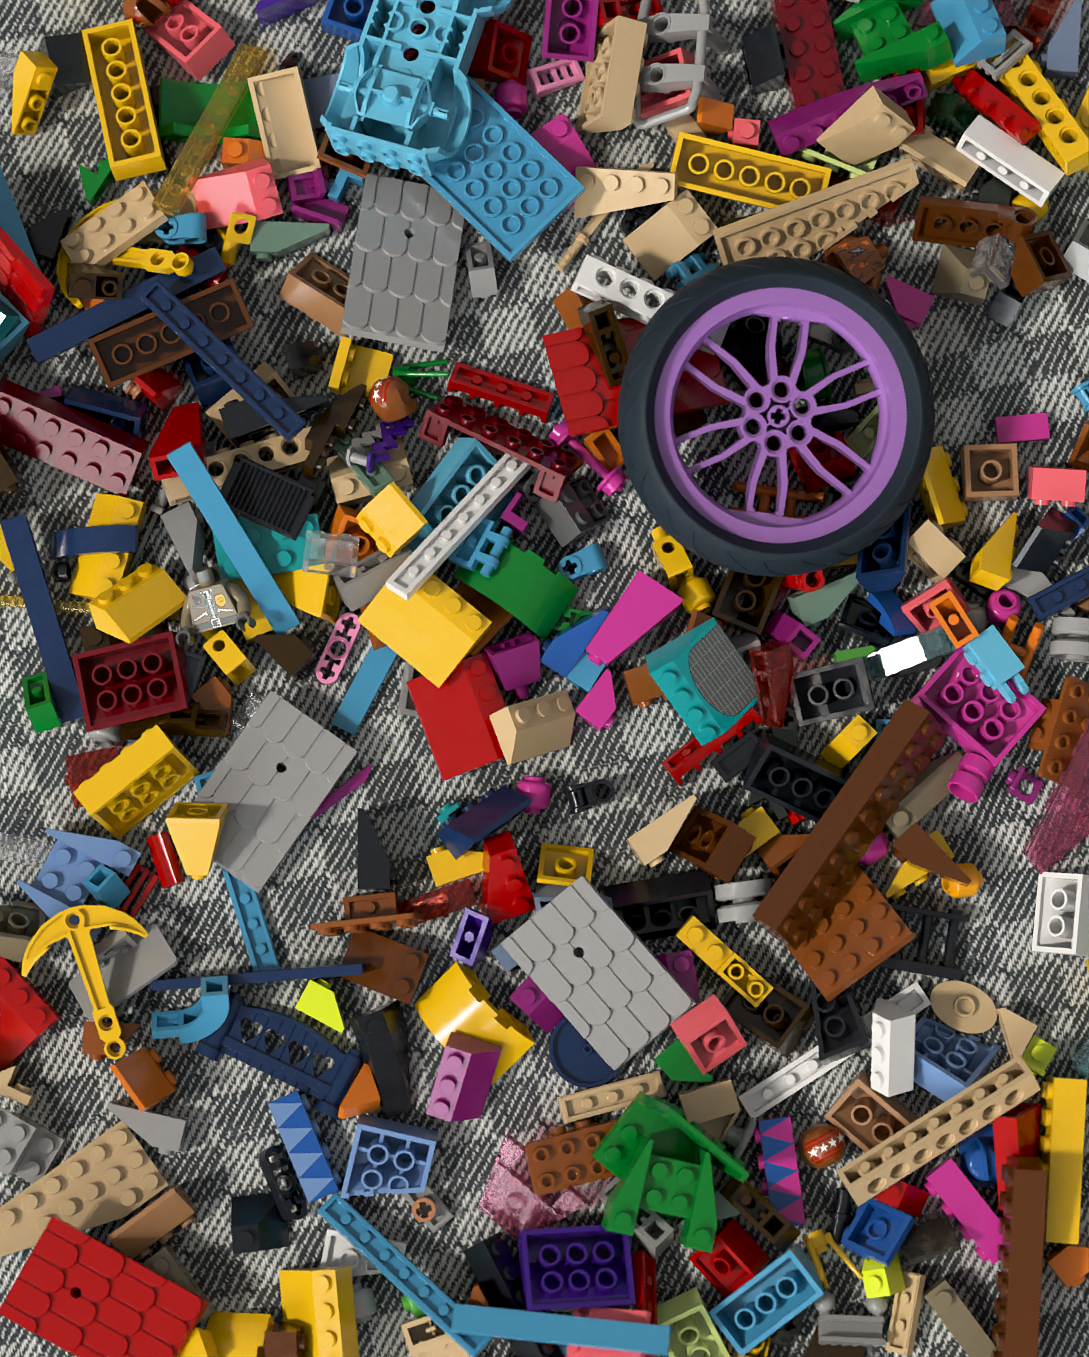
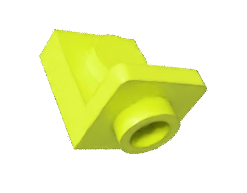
M1032 1035L1021 1058L1032 1071L1034 1077L1036 1075L1044 1077L1046 1074L1045 1069L1057 1048Z

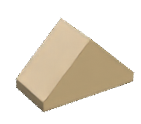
M1004 1007L996 1008L1010 1060L1018 1055L1021 1057L1037 1025Z

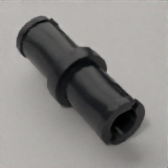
M836 1187L833 1210L829 1214V1217H831L829 1232L837 1244H842L843 1232L846 1229L847 1221L851 1219L849 1209L852 1196L843 1187Z

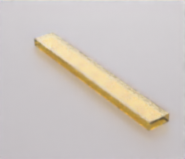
M243 43L240 45L153 200V209L175 217L178 216L249 88L247 78L254 77L266 57L265 51Z

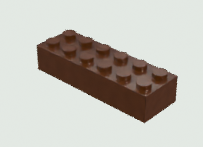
M234 278L180 300L222 341L255 327ZM154 312L87 340L108 389L195 353Z

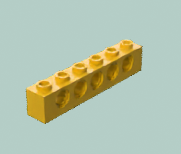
M1015 39L1013 42H1011V43L1005 48V50H1006L1007 48H1010V47L1017 41V39ZM1028 53L1014 65L1019 67H1012L998 80L1012 100L1040 122L1042 129L1037 135L1066 176H1069L1089 165V136H1086L1082 131L1083 127L1077 117L1073 118L1069 113L1066 101L1063 98L1059 99L1056 95L1053 83L1043 77L1038 62L1032 61ZM1001 54L997 55L988 64L991 65Z

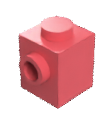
M735 118L732 130L727 132V142H731L732 145L757 150L761 120Z

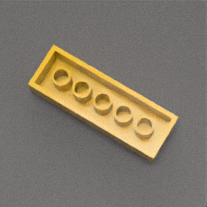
M128 19L82 30L109 165L115 180L120 181L167 170L138 33L133 20Z
M679 132L669 172L678 173L679 188L771 209L828 188L832 169Z
M1046 1076V1082L1042 1081L1041 1097L1045 1098L1044 1108H1041L1040 1124L1043 1125V1135H1039V1151L1042 1152L1041 1161L1048 1171L1044 1228L1045 1242L1078 1244L1087 1093V1080Z

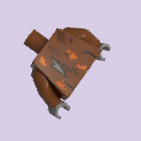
M846 235L825 251L821 249L817 252V257L811 260L820 262L821 257H823L827 265L858 278L877 291L882 280L881 271L886 267L883 258L887 257L889 252L885 244L879 243L874 246L867 236L858 238L856 235Z

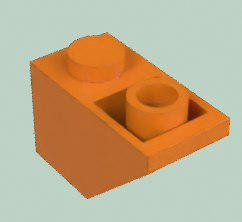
M1064 1243L1044 1259L1045 1263L1065 1287L1069 1288L1072 1286L1076 1288L1086 1280L1084 1275L1089 1272V1246Z

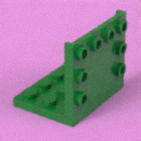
M641 1091L590 1154L620 1179V1176L628 1167L635 1155L636 1149L645 1136L654 1140L651 1151L653 1154L697 1163L701 1148L710 1152L712 1169L716 1167L741 1182H744L750 1175L743 1168L745 1163L740 1158L726 1151V1147L714 1137L711 1140L705 1137L703 1134L706 1130L695 1121L691 1123L683 1118L686 1113L679 1107L665 1099L663 1100L658 1095L652 1098ZM661 1213L671 1222L676 1217L673 1215Z

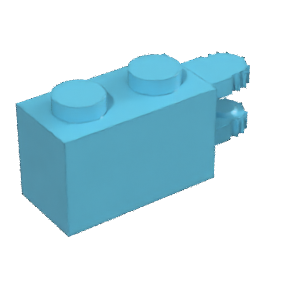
M993 625L962 648L965 659L969 664L976 666L981 673L980 678L988 687L991 686L993 690L998 689L1008 703L1012 704L1016 701L1015 694L1006 683L1009 679L1021 694L1029 692L1028 685L1019 674L1025 666Z

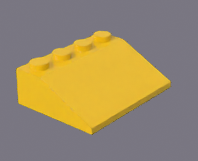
M434 574L426 580L408 601L386 588L385 584L357 620L438 688L441 687L488 632L492 624L488 618Z
M155 725L153 728L147 729L141 735V738L132 745L126 746L114 760L104 764L92 778L83 781L73 793L90 816L119 840L194 779V776L200 774V772L158 725Z
M351 1266L279 1270L283 1321L303 1326V1335L307 1336L306 1351H303V1356L359 1357Z

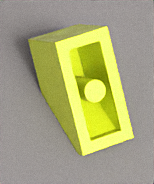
M318 978L317 981L310 979L295 1008L340 1033H344L346 1026L336 992L330 989L332 984L321 978Z
M898 1252L889 1267L872 1259L870 1261L864 1259L861 1273L867 1299L890 1296L906 1290Z

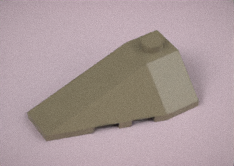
M959 751L929 762L928 767L920 773L915 780L913 788L906 793L897 811L889 817L884 825L895 840L951 793L947 788V783L953 773L958 771L957 766L963 757Z
M11 901L10 905L0 906L1 957L23 963L28 943L41 925L45 923V913L37 904Z

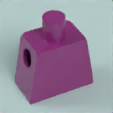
M530 632L483 647L498 684L506 691L513 690L516 699L528 697L530 695L528 684L536 682L541 678L539 640Z

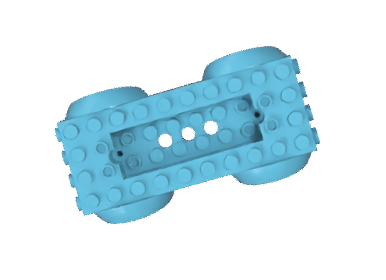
M374 0L359 42L350 44L345 49L343 63L325 115H321L320 122L325 127L333 149L344 156H349L350 154L359 156L360 159L366 162H382L391 169L397 170L400 167L409 170L410 173L417 176H424V174L432 176L437 161L455 155L467 137L472 116V93L467 74L486 19L504 13L510 7L513 0ZM425 1H432L435 3V9L432 13L425 14L420 10L421 4ZM422 24L426 26V30L422 34H414L412 32L413 27ZM409 48H415L419 52L417 59L414 61H407L404 58V52Z

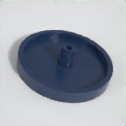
M566 1017L554 1028L549 1041L550 1060L558 1075L568 1083L584 1088L597 1087L610 1081L621 1069L620 1067L614 1071Z

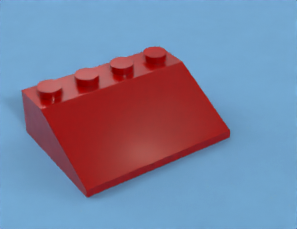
M485 652L464 659L440 688L424 676L406 682L442 781L505 760L489 715L506 706Z
M0 956V1070L3 1071L54 1026L62 1016L27 977L22 976V971L13 961Z

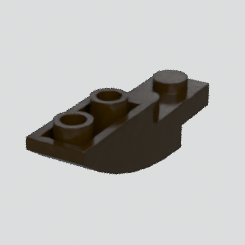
M360 384L344 393L332 403V406L327 407L313 424L305 437V450L310 452L304 462V476L313 479L317 471L321 472L327 460L324 456L328 449L333 450L337 438L345 440L348 432L353 433L358 422L356 416L359 410L364 411L369 397L366 396V385Z
M189 702V709L123 724L120 738L138 740L147 729L153 728L155 725H158L172 741L174 735L224 738L228 714L225 710L201 709L200 702Z

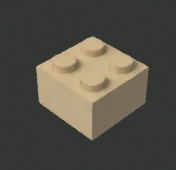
M927 519L917 523L910 531L908 558L932 582L944 579L966 556L961 552L963 548L954 539L949 540L943 534L944 529L939 523Z

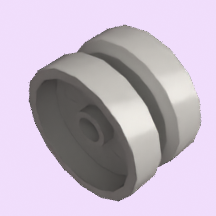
M1053 618L1051 633L1064 639H1055L1050 642L1049 656L1071 662L1089 663V618Z
M771 878L714 886L715 900L720 902L732 900L733 905L721 906L717 909L718 922H736L738 924L757 921L752 916L762 902L758 901L757 897L768 894L772 888Z

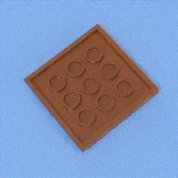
M856 864L852 875L844 881L835 899L830 901L823 911L821 919L811 928L805 942L800 944L796 951L787 945L785 946L829 1002L912 941L915 936L859 865Z

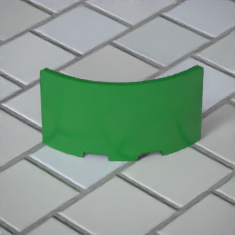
M166 77L160 79L158 131L161 139L189 143V139L205 140V145H223V137L262 141L248 82L205 84L179 81Z
M509 538L511 542L507 549H503L498 559L500 563L496 570L493 569L490 577L480 574L484 565L482 563L477 565L475 571L463 567L458 568L454 574L456 580L501 606L543 640L547 638L579 591L561 572H555L543 564L545 560L530 549L525 552L517 547L512 538ZM489 542L484 552L485 554L489 555L494 543Z

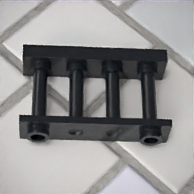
M889 903L904 923H906L907 913L923 915L917 955L913 957V961L902 960L903 954H901V949H899L876 967L960 980L962 970L955 969L956 964L953 963L959 923H968L970 917L963 916L964 911L948 908V912L944 913ZM933 917L949 920L943 961H940L939 966L929 964V959H927Z

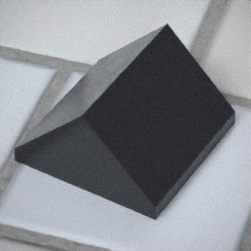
M82 33L44 37L39 51L44 52L58 67L49 93L50 99L54 100L92 84Z
M851 593L849 594L835 628L836 632L872 645L880 650H884L888 646L892 635L879 623L881 613L866 599Z

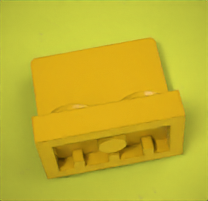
M342 336L328 385L330 392L343 395L350 389L364 384L367 386L366 396L369 397L373 384L377 380L389 376L394 358L393 354L355 345L352 338Z

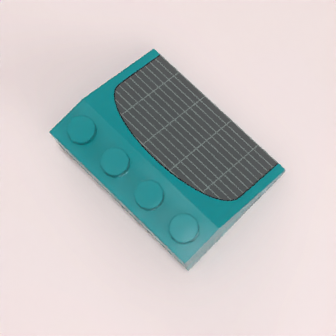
M714 617L645 656L649 674L701 746L726 733L766 693Z

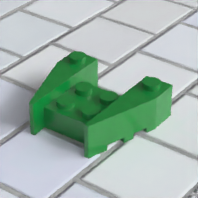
M860 0L859 3L853 4L833 21L840 43L854 37L864 56L854 61L861 82L880 79V75L891 73L903 75L907 74V70L920 68L921 71L929 70L954 58L949 39L939 21L914 33L903 13L923 4V0Z
M644 1136L631 1162L620 1176L614 1191L611 1192L607 1199L601 1226L606 1231L633 1236L639 1208L684 1218L679 1243L686 1248L711 1253L717 1230V1218L710 1152L700 1148L697 1163L653 1154L651 1151L654 1140Z

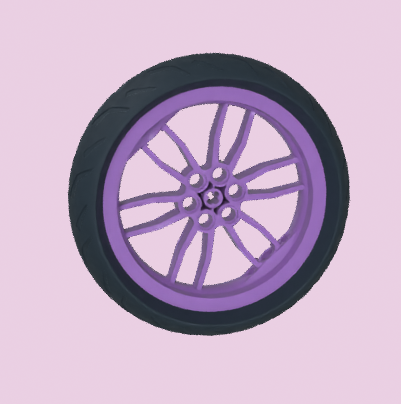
M781 256L756 257L735 261L715 268L695 278L664 302L639 335L629 355L619 392L617 416L622 457L629 478L639 498L658 524L679 544L715 565L736 572L772 577L801 575L834 566L858 554L882 536L902 515L923 479L931 454L935 427L934 394L924 356L914 335L895 309L874 289L838 268L803 258ZM750 315L768 317L769 325L765 345V386H760L738 360L714 343L710 336L725 325ZM780 320L795 322L800 326L796 353L787 376H778L775 343L777 323ZM809 323L825 325L844 338L861 359L856 364L827 375L801 392L796 388V382L806 353ZM701 345H705L731 367L747 388L742 395L717 385L689 363V360ZM862 367L867 368L874 385V389L871 392L843 403L817 407L813 397L815 393L841 376ZM683 371L689 373L711 392L742 408V416L733 420L709 424L679 437L675 436L673 422L674 401ZM777 383H782L786 388V394L782 398L774 393V387ZM752 393L759 394L762 399L761 405L758 408L751 406L749 402V397ZM873 397L877 398L879 413L878 432L868 463L845 444L811 425V418L814 415L846 409ZM799 399L807 404V410L804 414L798 413L795 409V403ZM778 410V415H782V420L777 421L775 424V419H771V414L776 413ZM750 419L758 424V431L754 435L749 434L745 427ZM795 426H799L803 430V437L800 441L795 440L791 435V431ZM736 427L740 439L718 455L690 467L685 466L678 449L679 443L712 430ZM770 436L776 437L779 441L776 451H771L767 447V439ZM812 438L836 449L862 469L863 473L851 489L847 488L824 469L806 445ZM753 442L757 445L758 449L747 480L744 511L727 509L712 499L696 483L691 475L694 471L724 460L748 443ZM790 447L800 455L818 476L841 492L842 495L839 500L827 508L800 519L783 517L788 488L786 451ZM766 457H774L776 462L778 488L776 508L772 514L756 512L753 508L757 480Z

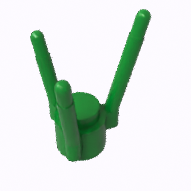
M448 359L412 364L402 363V366H394L393 376L406 382L410 393L439 400L440 397L438 395L410 387V385H415L416 377H448L450 375L448 371H415V369L448 364L449 361Z

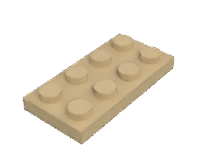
M143 181L60 242L72 263L94 264L103 267L169 219L149 186Z

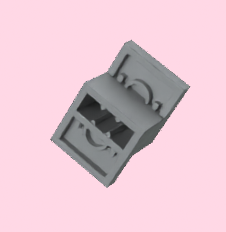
M0 1106V1171L8 1176L16 1174L33 1184L47 1174L66 1139L21 1113L13 1114Z

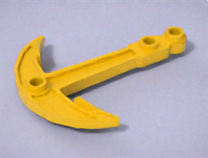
M116 200L100 205L76 223L67 236ZM61 245L56 270L59 285L65 297L74 306L81 309L84 306L82 298H69L66 291L67 263L72 262ZM130 247L106 265L142 268L148 272L162 274L175 272L178 276L186 277L193 272L194 263L186 253L174 254L173 251L154 248L146 250Z
M78 905L57 913L41 925L28 943L22 963V976L27 977L36 961L51 948L49 945L67 938L93 1006L92 1014L100 1039L105 1042L104 1052L111 1059H119L126 1052V1043L120 1038L122 1030L115 1008L109 1001L90 930L110 926V930L128 931L144 938L149 933L136 919L127 913L106 905ZM71 915L79 916L80 922L77 925H73L70 922ZM110 1017L113 1021L112 1025L109 1027L104 1026L103 1018ZM112 1043L120 1044L121 1049L119 1052L111 1050Z

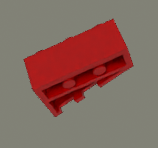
M508 830L485 838L483 846L481 912L490 916L492 924L535 910V903L510 831Z

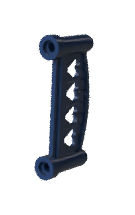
M230 991L229 1011L224 1023L214 1033L205 1037L203 1043L199 1042L195 1052L218 1063L223 1053L318 1098L319 1101L315 1109L339 1121V1107L364 1062L362 1054L351 1048L348 1053H345L330 1039L310 1025L278 1011L246 1005L243 1003L245 997ZM244 1018H250L252 1023H260L262 1025L261 1033L243 1043L241 1021ZM273 1029L276 1035L283 1034L286 1037V1043L267 1055L265 1032ZM292 1041H298L300 1046H308L310 1048V1054L291 1066L289 1044ZM320 1052L324 1055V1058L331 1057L334 1060V1066L315 1078L313 1055Z

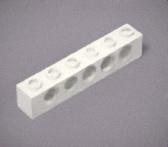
M586 255L570 289L593 301L602 299L610 302L615 311L646 325L664 302L676 293L671 289H661L655 286L647 278H637L623 267H613L607 264L603 258L595 255ZM598 277L607 278L609 285H602L598 281ZM622 288H629L633 292V296H626ZM646 299H653L657 303V307H650ZM730 323L710 336L711 340L718 346H721ZM701 345L698 348L709 354L715 355L705 345Z

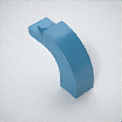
M228 975L202 977L201 998L195 1005L189 1008L152 1012V1038L180 1037V1043L186 1044L201 1040L214 1033L224 1023L229 1011Z

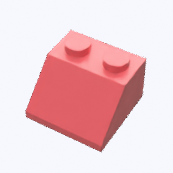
M1026 466L1027 497L1035 499L1034 504L1050 505L1051 500L1061 501V506L1077 507V502H1084L1087 470Z
M949 575L914 595L901 606L904 614L925 638L942 628L928 603L951 590L966 612L970 610L959 587Z
M714 994L670 1024L703 1075L747 1046L730 1014Z

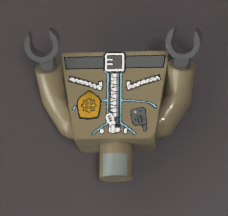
M211 567L196 571L200 585L194 586L185 597L180 622V629L182 631L177 633L175 639L177 644L182 647L183 639L188 637L187 642L192 646L195 644V638L190 634L192 631L196 634L236 623V627L245 632L246 622L249 627L254 628L256 621L249 617L251 615V608L247 593L235 583H232L229 578L215 580Z

